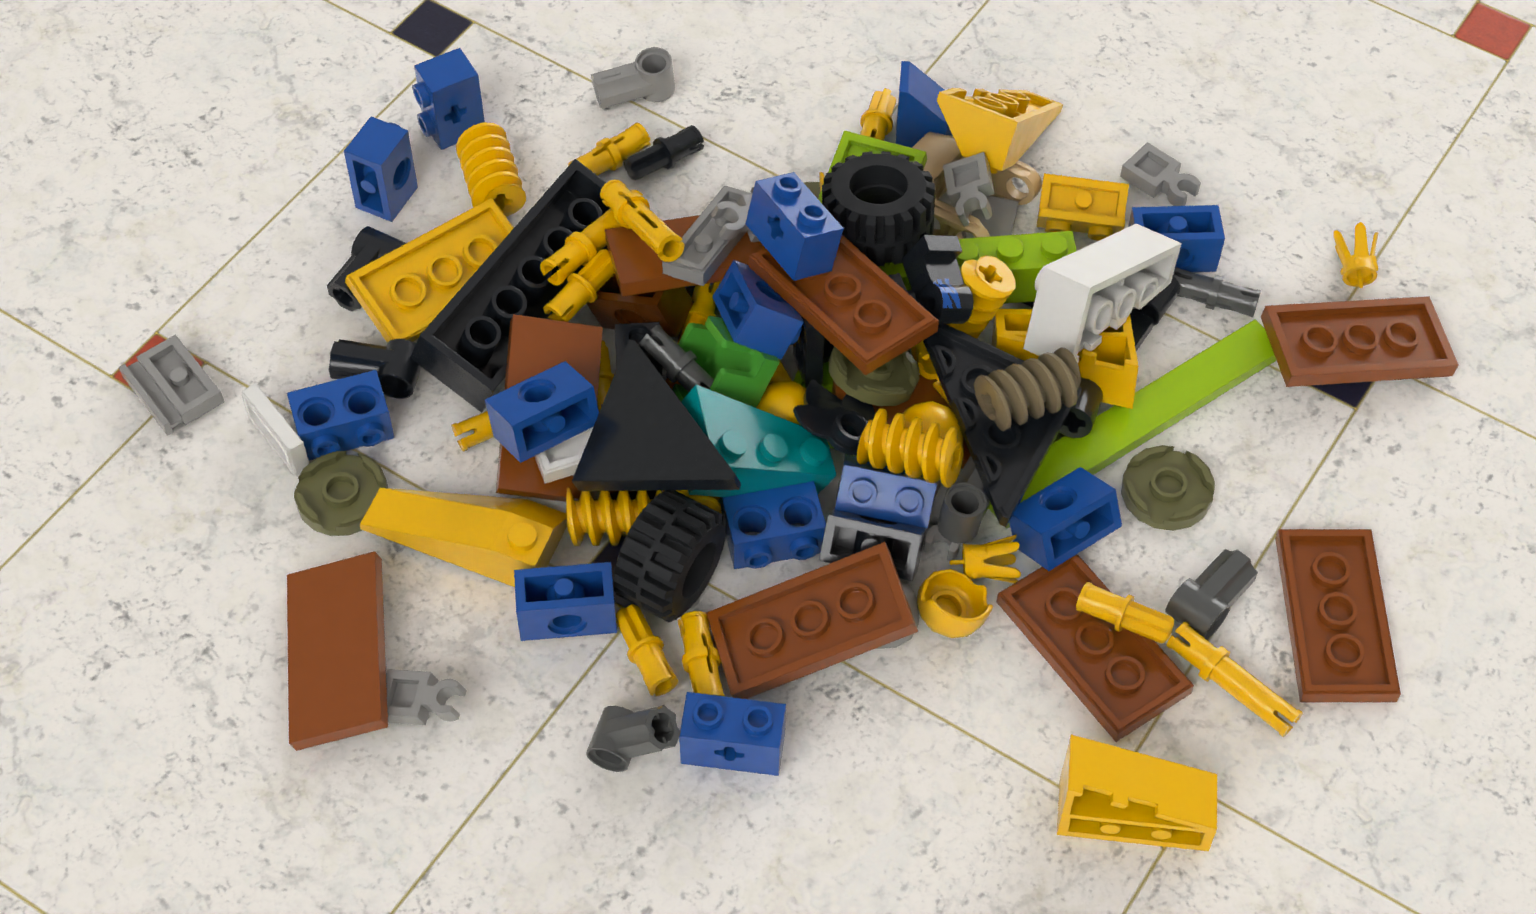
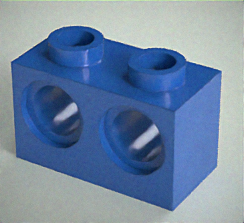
M376 370L287 393L297 433L304 443L308 461L331 452L348 451L363 446H375L382 441L394 438L389 410Z
M814 481L722 498V515L726 519V539L734 569L745 567L757 569L765 567L772 562L788 559L806 560L814 557L816 554H820L826 523ZM800 523L804 524V526L796 527L791 524ZM747 532H757V533H759V534H757V535H747V534H745V533H747Z

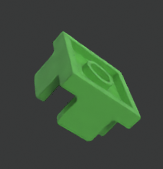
M708 316L705 325L689 323L678 343L686 352L691 350L698 358L696 362L714 379L709 390L757 408L780 363L776 356L735 343L723 318ZM675 384L672 389L680 401L689 393L680 384Z

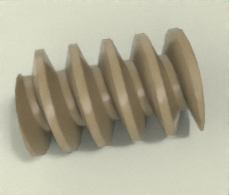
M1061 347L1054 351V353L1047 352L1040 355L1038 359L1029 358L1022 362L1021 365L1012 364L1005 368V371L998 369L991 372L988 376L980 375L975 379L974 390L983 413L993 420L1000 430L1005 431L1011 427V418L1015 423L1022 425L1027 422L1028 413L1033 418L1039 419L1044 416L1045 408L1048 412L1056 413L1061 408V402L1069 408L1076 405L1081 374L1074 355L1068 349Z

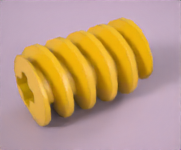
M488 122L473 125L465 130L458 138L456 151L460 159L468 192L471 196L472 206L475 207L493 198L506 217L516 213L524 206L526 193L522 189V181L518 176V168L514 163V156L510 149V143L507 140L506 131L501 126Z
M988 255L979 257L978 260L965 261L959 268L964 284L972 292L973 310L970 318L964 324H947L974 338H978L981 332H983L989 321L993 319L1007 298L1012 294L1016 284L1013 273L1007 265L997 257Z
M879 408L873 420L868 421L861 434L857 449L858 463L866 464L870 462L871 466L876 469H883L887 466L889 471L894 474H900L905 470L909 478H919L923 474V478L928 483H936L941 479L944 487H952L959 476L963 461V446L958 442L957 428L950 427L945 437L941 438L940 425L937 422H932L927 432L922 433L921 418L915 417L909 428L906 429L904 428V414L897 413L891 424H887L886 409Z
M568 487L566 494L567 530L573 545L581 546L585 533H588L592 545L599 546L603 534L607 533L611 545L617 546L622 533L626 532V535L628 534L636 518L653 499L649 498L647 491H638L635 499L630 498L628 491H619L616 500H612L609 491H600L598 499L593 500L590 491H582L579 501H574L571 490ZM657 490L654 498L662 493V490Z

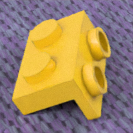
M1044 173L1036 227L1045 228L1046 233L1061 231L1088 233V238L1096 241L1115 234L1125 227L1129 184Z

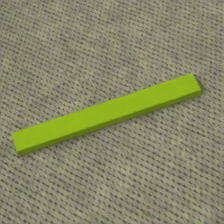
M1254 319L1135 392L1133 409L1114 405L1096 417L1093 428L1088 435L1082 438L1064 436L1055 441L1020 503L1079 467L1092 475L1096 474L1277 361L1265 328ZM990 505V507H989L988 509H989V510L994 514V516L996 517L995 512H994V510H993V507H992V505Z

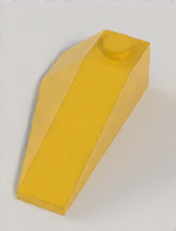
M950 88L939 92L937 97L938 105L961 155L970 157L984 152L990 165V171L993 174L998 173V170L1003 171L1014 166L1059 115L1063 107L1062 103L1027 90L999 89L998 93H993L984 89H975L973 96H966V90Z
M379 488L360 523V529L515 587L514 570L548 567L567 528V516L564 512L529 499Z

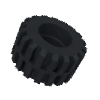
M871 151L863 152L862 156L858 157L855 155L845 158V163H836L831 167V173H826L824 185H822V204L844 228L842 235L877 266H885V263L891 262L894 265L902 263V259L923 235H933L935 184L932 183L933 177L929 171H923V165L919 162H910L909 157L902 154L895 156L891 155V152L882 151L881 154H873Z
M665 490L658 494L636 518L622 544L616 561L613 588L616 595L666 622L677 620L701 596L718 565L726 537L725 516L676 490Z

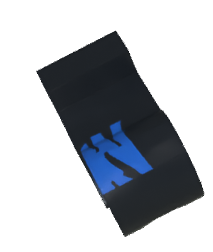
M923 235L902 259L910 287L915 293L917 302L939 320L938 324H964L972 314L973 295L970 288L964 284L956 259L962 253L958 236Z

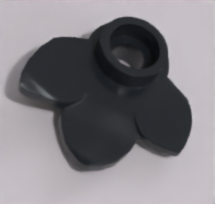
M811 380L804 393V405L795 406L793 409L797 421L812 435L828 440L837 451L847 455H857L861 434L868 421L873 420L875 416L872 404L863 403L848 394L841 400L816 380Z

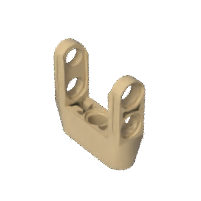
M928 132L912 148L926 151L927 162L923 171H929L933 177L932 183L935 184L934 217L938 220L940 229H934L933 235L958 236V239H962V231H966L974 235L975 238L990 237L987 229L978 218L969 214V225L964 227L956 213L955 207L939 201V198L947 191L943 165L966 157L961 155L953 136ZM1017 161L1014 166L1003 171L998 170L996 174L991 173L995 194L990 196L1019 201L1018 205H1025L1031 202L1042 188V180L1037 171L1021 161ZM1016 177L1023 180L1029 189V193L1017 190L1013 185L1012 178Z

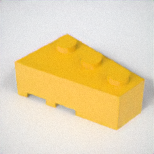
M999 309L994 316L991 345L1024 361L1029 358L1038 359L1039 356L1023 349L1033 309ZM1129 314L1126 322L1117 330L1109 326L1099 334L1102 336V342L1094 350L1089 351L1083 348L1077 355L1079 356L1078 366L1081 378L1089 379L1101 388L1103 393L1102 403L1133 409L1139 366Z
M1070 735L1059 781L1057 835L1209 851L1217 831V774Z

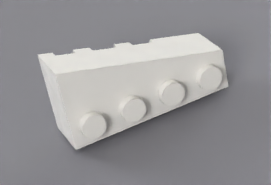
M1134 224L1043 266L1035 280V290L1037 293L1023 349L1040 356L1047 352L1054 353V351L1061 347L1066 348L1074 355L1078 363L1079 356L1077 354L1083 348L1089 351L1094 350L1102 342L1100 333L1109 326L1117 330L1126 322L1133 307L1140 310L1171 283L1182 243L1141 225Z

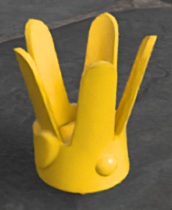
M1362 222L1357 223L1355 226L1354 255L1350 254L1341 232L1335 230L1333 236L1336 243L1335 249L1343 265L1340 271L1343 282L1349 286L1359 288L1374 282L1377 278L1378 270L1375 256L1378 232L1374 233L1369 256L1366 228Z
M1017 535L985 544L963 543L962 560H950L949 564H963V574L970 579L989 578L1016 583L1018 581L1016 578L1021 576L1020 570L1006 567V565H1011L1016 561L1015 555L1011 553L1016 552L1020 544L1011 541Z

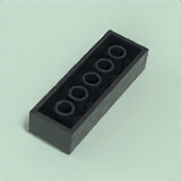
M574 159L420 334L410 358L482 413L486 408L485 399L498 394L505 386L510 321L513 314L549 319L548 317L553 311L545 314L543 307L564 288L568 281L566 278L562 284L558 286L553 285L547 279L557 272L559 267H554L544 276L541 272L540 264L544 259L549 258L557 250L561 249L569 235L576 231L582 232L588 225L610 209L602 202L604 199L600 198L601 189L606 182L578 160ZM581 265V266H580L578 269H576V271L573 272V273L578 274V272H579L584 266Z

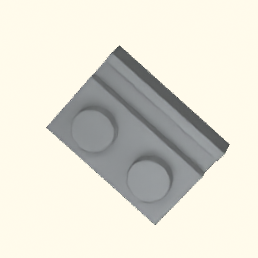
M176 334L137 356V362L128 367L125 364L119 367L124 380L167 436L173 433L172 428L183 422L187 425L224 403L221 391Z

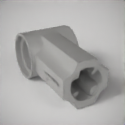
M647 48L637 55L633 63L591 74L596 98L602 109L642 97L650 102H662L669 99L675 91L671 55L663 48Z

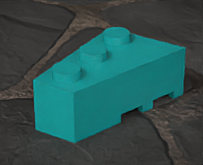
M695 385L681 401L741 482L740 490H688L689 495L728 497L814 481L817 494H819L837 476L828 440L812 435L801 425L699 385Z

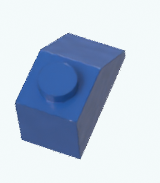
M901 61L895 144L912 148L928 132L953 135L937 102L939 92L944 91V89L910 61Z

